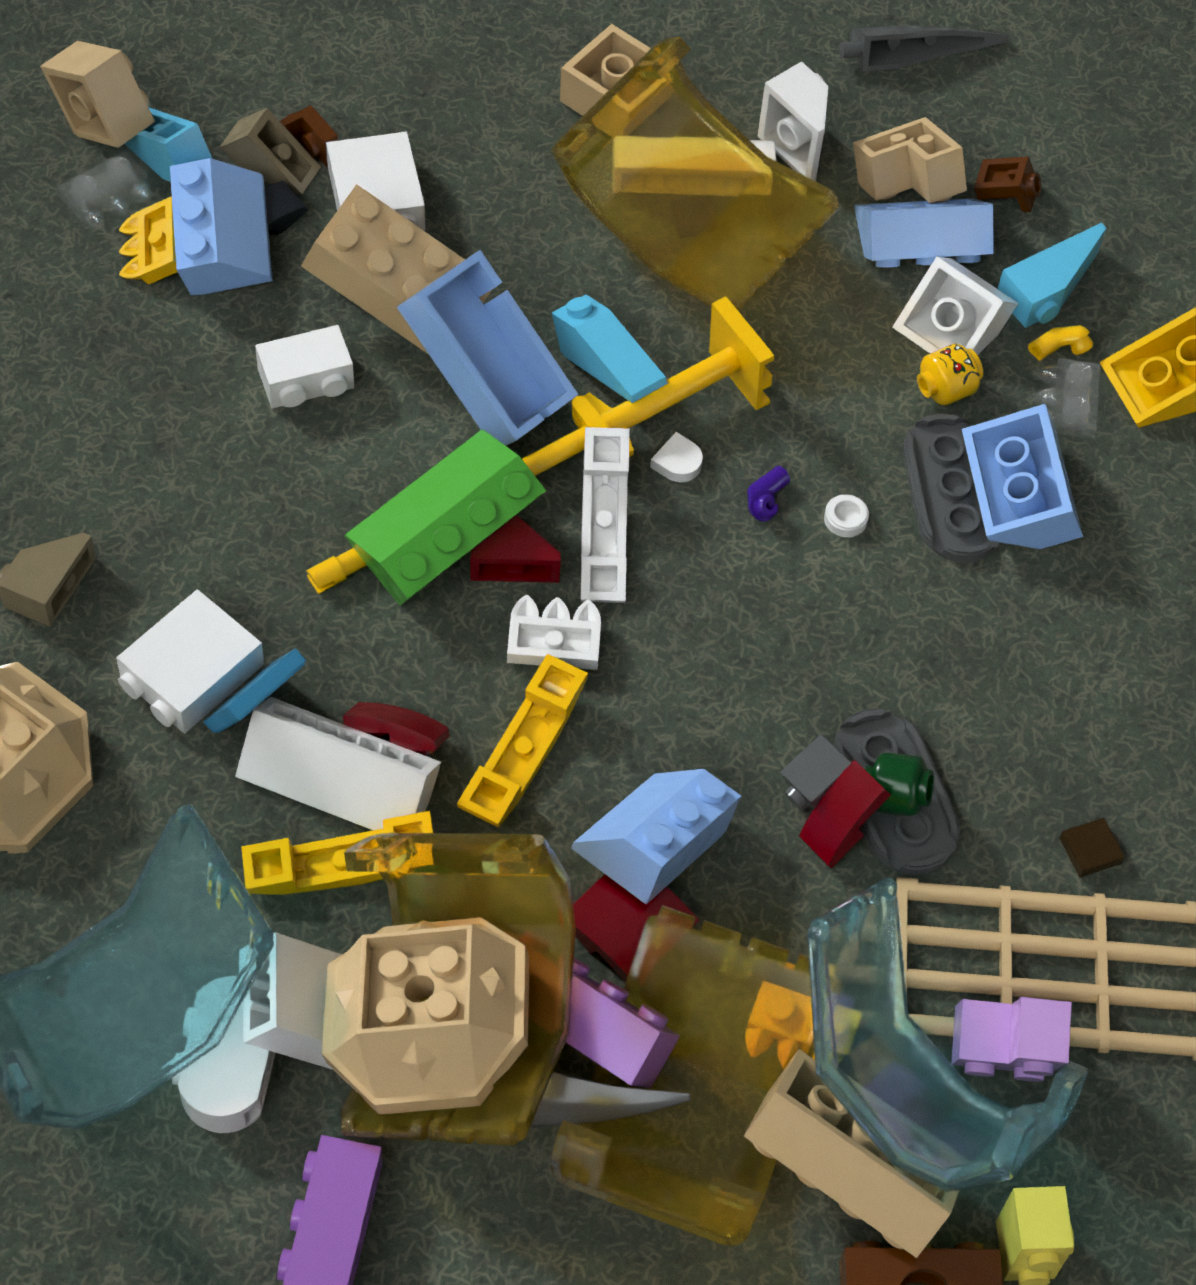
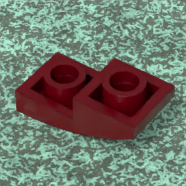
M358 702L343 715L344 725L377 738L389 735L390 743L424 756L433 754L450 737L449 728L437 720L413 710L394 705Z
M854 759L818 802L803 826L799 837L832 869L864 836L858 828L891 794Z

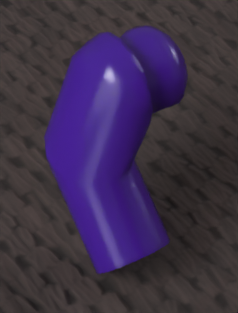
M782 466L774 467L748 487V510L759 521L766 522L771 520L778 512L779 504L775 505L774 494L790 483V476Z

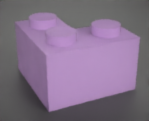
M1020 997L1013 1004L962 999L955 1006L951 1065L965 1066L964 1073L973 1076H994L995 1069L1014 1071V1079L1044 1081V1076H1052L1053 1072L1069 1063L1072 1002Z

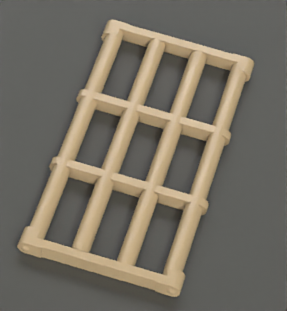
M896 877L893 885L896 903L893 1036L916 1038L917 1034L953 1037L954 1017L906 1013L907 988L1000 996V1003L1012 1004V997H1028L1096 1004L1097 1029L1070 1027L1069 1047L1094 1048L1098 1050V1053H1109V1050L1191 1056L1192 1060L1196 1061V1037L1110 1030L1109 1005L1196 1012V992L1108 985V960L1196 967V948L1107 941L1106 917L1196 924V901H1186L1185 904L1105 898V894L1094 893V896L1011 890L1010 886L1003 885L996 889L918 882L917 878ZM908 900L999 908V932L908 925ZM1011 909L1092 915L1094 940L1011 933ZM907 944L999 951L1000 976L907 969ZM1012 952L1095 959V984L1012 977Z

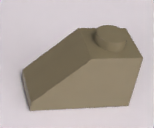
M268 108L238 120L219 147L236 166L261 173L264 177V182L270 184L284 181L298 195L304 193L321 168Z
M83 532L20 550L13 562L6 564L0 571V598L3 607L51 627L96 559L91 535Z

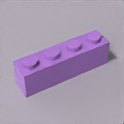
M527 930L523 936L505 931V933L524 944L529 954L528 1018L629 1085L651 1088L680 1035L666 1027L669 1019L647 1005H642L638 1009L627 1002L629 993L620 986L603 979L601 984L587 976L591 970L590 967L576 958L566 954L563 959L550 952L553 944L537 933Z
M321 1135L317 1152H308L302 1178L304 1182H309L305 1200L296 1199L290 1221V1230L296 1231L292 1250L283 1249L277 1271V1280L284 1281L283 1285H353L383 1164L382 1147Z

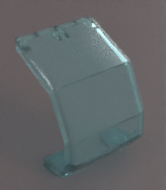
M190 804L184 805L178 809L176 814L171 815L123 906L44 961L5 975L0 974V1088L20 1123L75 1130L126 1111L219 1046L274 946V932L258 906L253 904V898L235 870L231 869L228 859L213 836L209 835L208 828L194 806Z
M884 878L814 919L810 925L807 934L816 1075L892 1165L945 1192L1010 1180L1067 1124L1089 1069L1070 1061L1055 1074L1045 1102L1022 1105L1015 1108H1008L973 1091L908 1014L898 898L895 897L898 887L893 879Z

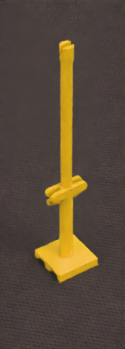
M725 296L712 303L709 352L712 356L667 379L666 385L634 403L627 400L611 408L590 392L583 396H576L572 400V419L579 429L522 458V460L536 476L582 452L585 444V427L629 429L727 376L730 377L754 409L758 410L770 404V399L763 390L772 385L773 375L765 365L774 361V354ZM629 438V457L634 455V449ZM352 548L337 557L332 556L309 568L306 572L308 573V580L319 594L346 580L348 575L367 565L355 549Z

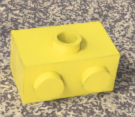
M1065 1186L1013 1188L996 1220L1004 1281L1019 1280V1285H1048L1050 1279H1055L1068 1256L1074 1251V1234L1070 1222Z

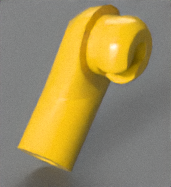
M1081 325L1054 327L1029 343L1028 350L1041 361L1060 347L1070 345L1073 354H1083L1093 347V341L1088 336L1090 331Z

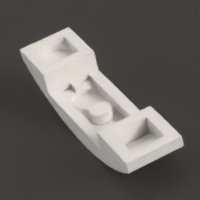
M585 427L581 602L591 600L592 602L625 603L626 525L630 429Z

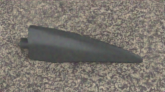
M938 26L854 27L850 31V42L840 43L839 54L841 58L856 57L862 72L899 69L934 58L1005 43L1008 40V35Z
M513 1064L493 1084L494 1089L488 1095V1116L491 1125H575L650 1113L691 1100L692 1094L616 1087L539 1066Z

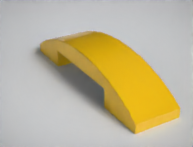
M547 653L525 689V700L485 766L480 765L457 802L458 808L499 828L518 804L556 743L588 678L587 672Z
M426 811L384 819L383 829L292 846L289 838L241 846L246 891L249 894H292L357 886L406 872L418 858L429 854H437L431 813Z

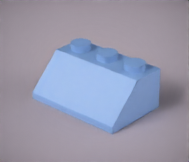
M212 158L170 166L176 269L190 295L209 294L273 281L263 175Z
M974 198L949 199L945 202H934L931 204L928 201L854 205L864 257L871 261H876V267L900 266V259L915 258L916 265H931L936 256H956V262L974 263L981 261V255L993 254V204Z
M1046 404L962 429L986 536L989 541L1043 549L1083 537L1058 436Z
M705 769L655 773L575 840L571 849L647 905L726 832L741 795Z

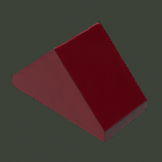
M515 515L471 550L470 581L559 583L561 553L519 516Z

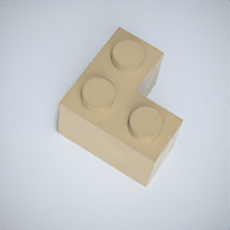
M926 117L853 142L858 183L876 201L891 199L899 192L911 188L930 204L948 201L952 196L967 191L963 147Z

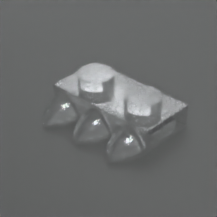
M126 150L56 187L58 197L82 223L102 230L105 229L106 217L102 209L105 208L115 215L127 217L130 206L126 196H130L132 199L142 203L151 204L153 201V191L149 184L148 174Z
M1058 358L1057 365H1048L1034 371L1032 374L1048 385L1054 386L1039 390L1032 394L1031 397L1040 405L1046 404L1047 408L1053 409L1048 411L1056 433L1094 439L1097 428L1100 364Z

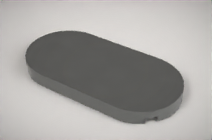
M937 413L923 417L916 422L915 427L911 430L909 429L905 436L902 450L918 531L924 543L936 554L956 562L978 561L994 552L1000 542L989 541L986 536L962 429L970 427V425L966 424V419L960 416Z
M866 709L849 716L841 725L840 730L836 733L833 744L835 748L837 746V750L850 762L855 759L864 769L866 766L873 767L880 754L889 752L922 757L927 765V769L934 771V791L929 807L923 806L915 816L875 811L860 826L871 852L877 860L896 872L917 876L939 870L955 853L960 834V825L920 732L913 723L904 717L901 720L896 716H892L891 711Z

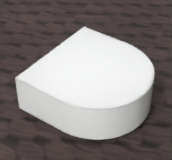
M675 432L653 456L650 468L669 480L687 482L696 478L700 473L703 455L695 443Z

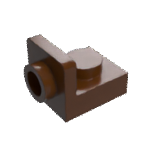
M312 105L296 113H291L280 121L300 144L302 143L304 149L313 158L317 156L328 167L326 142L338 141V135Z
M1029 156L983 159L974 190L978 200L1017 198L1021 211L1031 212L1035 197H1039L1041 193V178L1039 173L1034 172Z

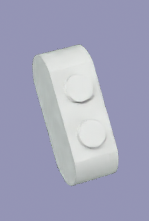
M234 975L211 983L202 991L198 1008H190L184 1031L185 1038L189 1039L186 1055L178 1054L172 1077V1083L178 1085L183 1107L190 1119L198 1126L216 1133L239 1131L254 1123L261 1116L276 1052L243 1043V975Z

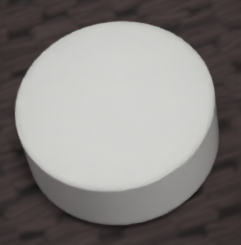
M839 495L832 498L828 502L824 514V522L827 528L835 535L841 537H854L862 533L867 526L869 510L866 504L853 495Z

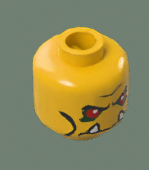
M957 343L946 346L923 357L920 364V374L917 375L919 389L925 397H931L940 405L952 404L976 393L980 380L983 377L982 363L978 355L970 348L966 349Z

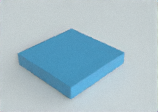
M295 648L270 663L203 721L204 724L213 733H219L241 721L305 665V658Z

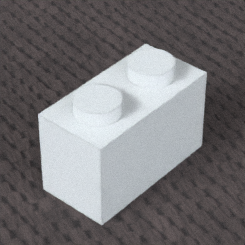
M339 325L255 345L258 371L271 408L280 406L295 407L308 399L324 395L335 397L343 394L348 389L354 388L353 363Z

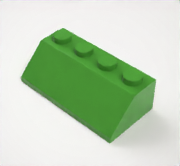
M482 429L350 530L344 537L393 599L401 606L547 490L518 454Z

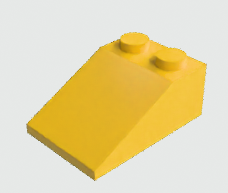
M1196 307L1099 362L1138 428L1196 412Z

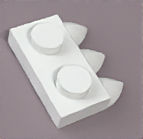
M529 595L523 596L515 604L511 613L507 663L540 665L548 653L579 669L598 670L601 617L597 607L591 600H586L576 610L573 620H570L567 606L559 597H556L547 605L542 617H539V611L533 599Z

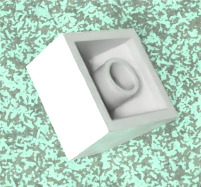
M801 61L765 83L758 137L764 141H774L775 153L810 185L816 181L825 131L828 85L819 74L814 73Z
M936 256L892 328L929 353L957 343L966 349H972L978 355L998 336L1018 303L955 260Z

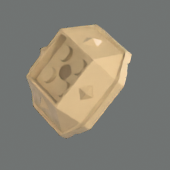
M14 662L0 666V851H7L8 854L26 853L93 787V769L87 712L22 664Z
M481 917L437 922L422 920L416 924L385 926L374 934L362 935L347 952L330 962L327 967L322 1055L326 1063L347 1084L357 1091L379 1115L481 1106L494 1089L493 1084L510 1069L528 1046L529 954L526 946ZM430 996L427 1000L418 1002L421 998Z

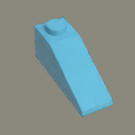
M149 108L155 122L125 143L155 173L171 182L170 166L212 158L197 123Z
M1102 223L1002 271L998 290L1018 303L1013 314L1025 328L1037 322L1041 324L1048 323L1057 316L1061 307L1099 253L1106 227Z
M585 294L582 297L574 298L567 305L552 312L561 353L568 360L631 403L667 384L666 376L610 309Z

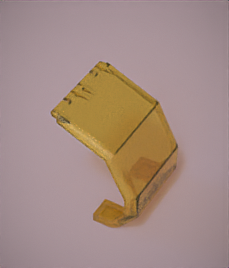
M669 37L654 45L555 143L551 153L567 185L592 215L658 277L709 307H712V303L726 296L735 308L740 311L757 294L756 289L763 287L786 264L785 259L792 258L814 236V230L816 228L820 229L841 206L838 203L837 196L831 189L767 157L718 112L686 75L681 59L691 49L681 37Z
M381 833L369 836L344 852L347 871L379 872L388 888L392 926L416 924L422 920L437 922L481 917L526 946L529 954L528 1046L510 1069L493 1084L494 1089L481 1106L379 1115L352 1088L341 1110L342 1134L348 1137L379 1138L383 1135L386 1139L425 1141L429 1137L432 1142L471 1144L476 1140L479 1145L513 1147L519 1141H523L526 1138L569 1036L576 930L569 875L546 838L538 834ZM430 996L423 997L418 1002H423Z
M662 905L658 916H650L645 923L624 990L629 993L627 1002L638 1009L642 1005H647L662 1013L669 1019L666 1027L680 1035L651 1088L631 1086L599 1064H597L591 1080L616 1087L692 1094L691 1100L650 1113L609 1121L573 1124L563 1120L556 1136L550 1159V1169L556 1180L567 1187L722 1245L736 1246L747 1239L754 1226L777 1161L761 1154L753 1143L744 1137V1134L766 1094L798 1049L813 1058L837 983L830 977L833 965L799 954L796 965L787 962L790 953L788 949L754 937L751 938L747 948L740 945L743 933L704 920L701 931L694 929L695 916Z

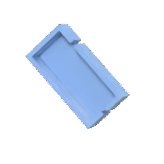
M479 250L397 306V309L480 430H485L507 446L517 441L541 423L544 418L552 415L579 394L508 290L487 303H482L479 297L497 287L502 281L482 251Z

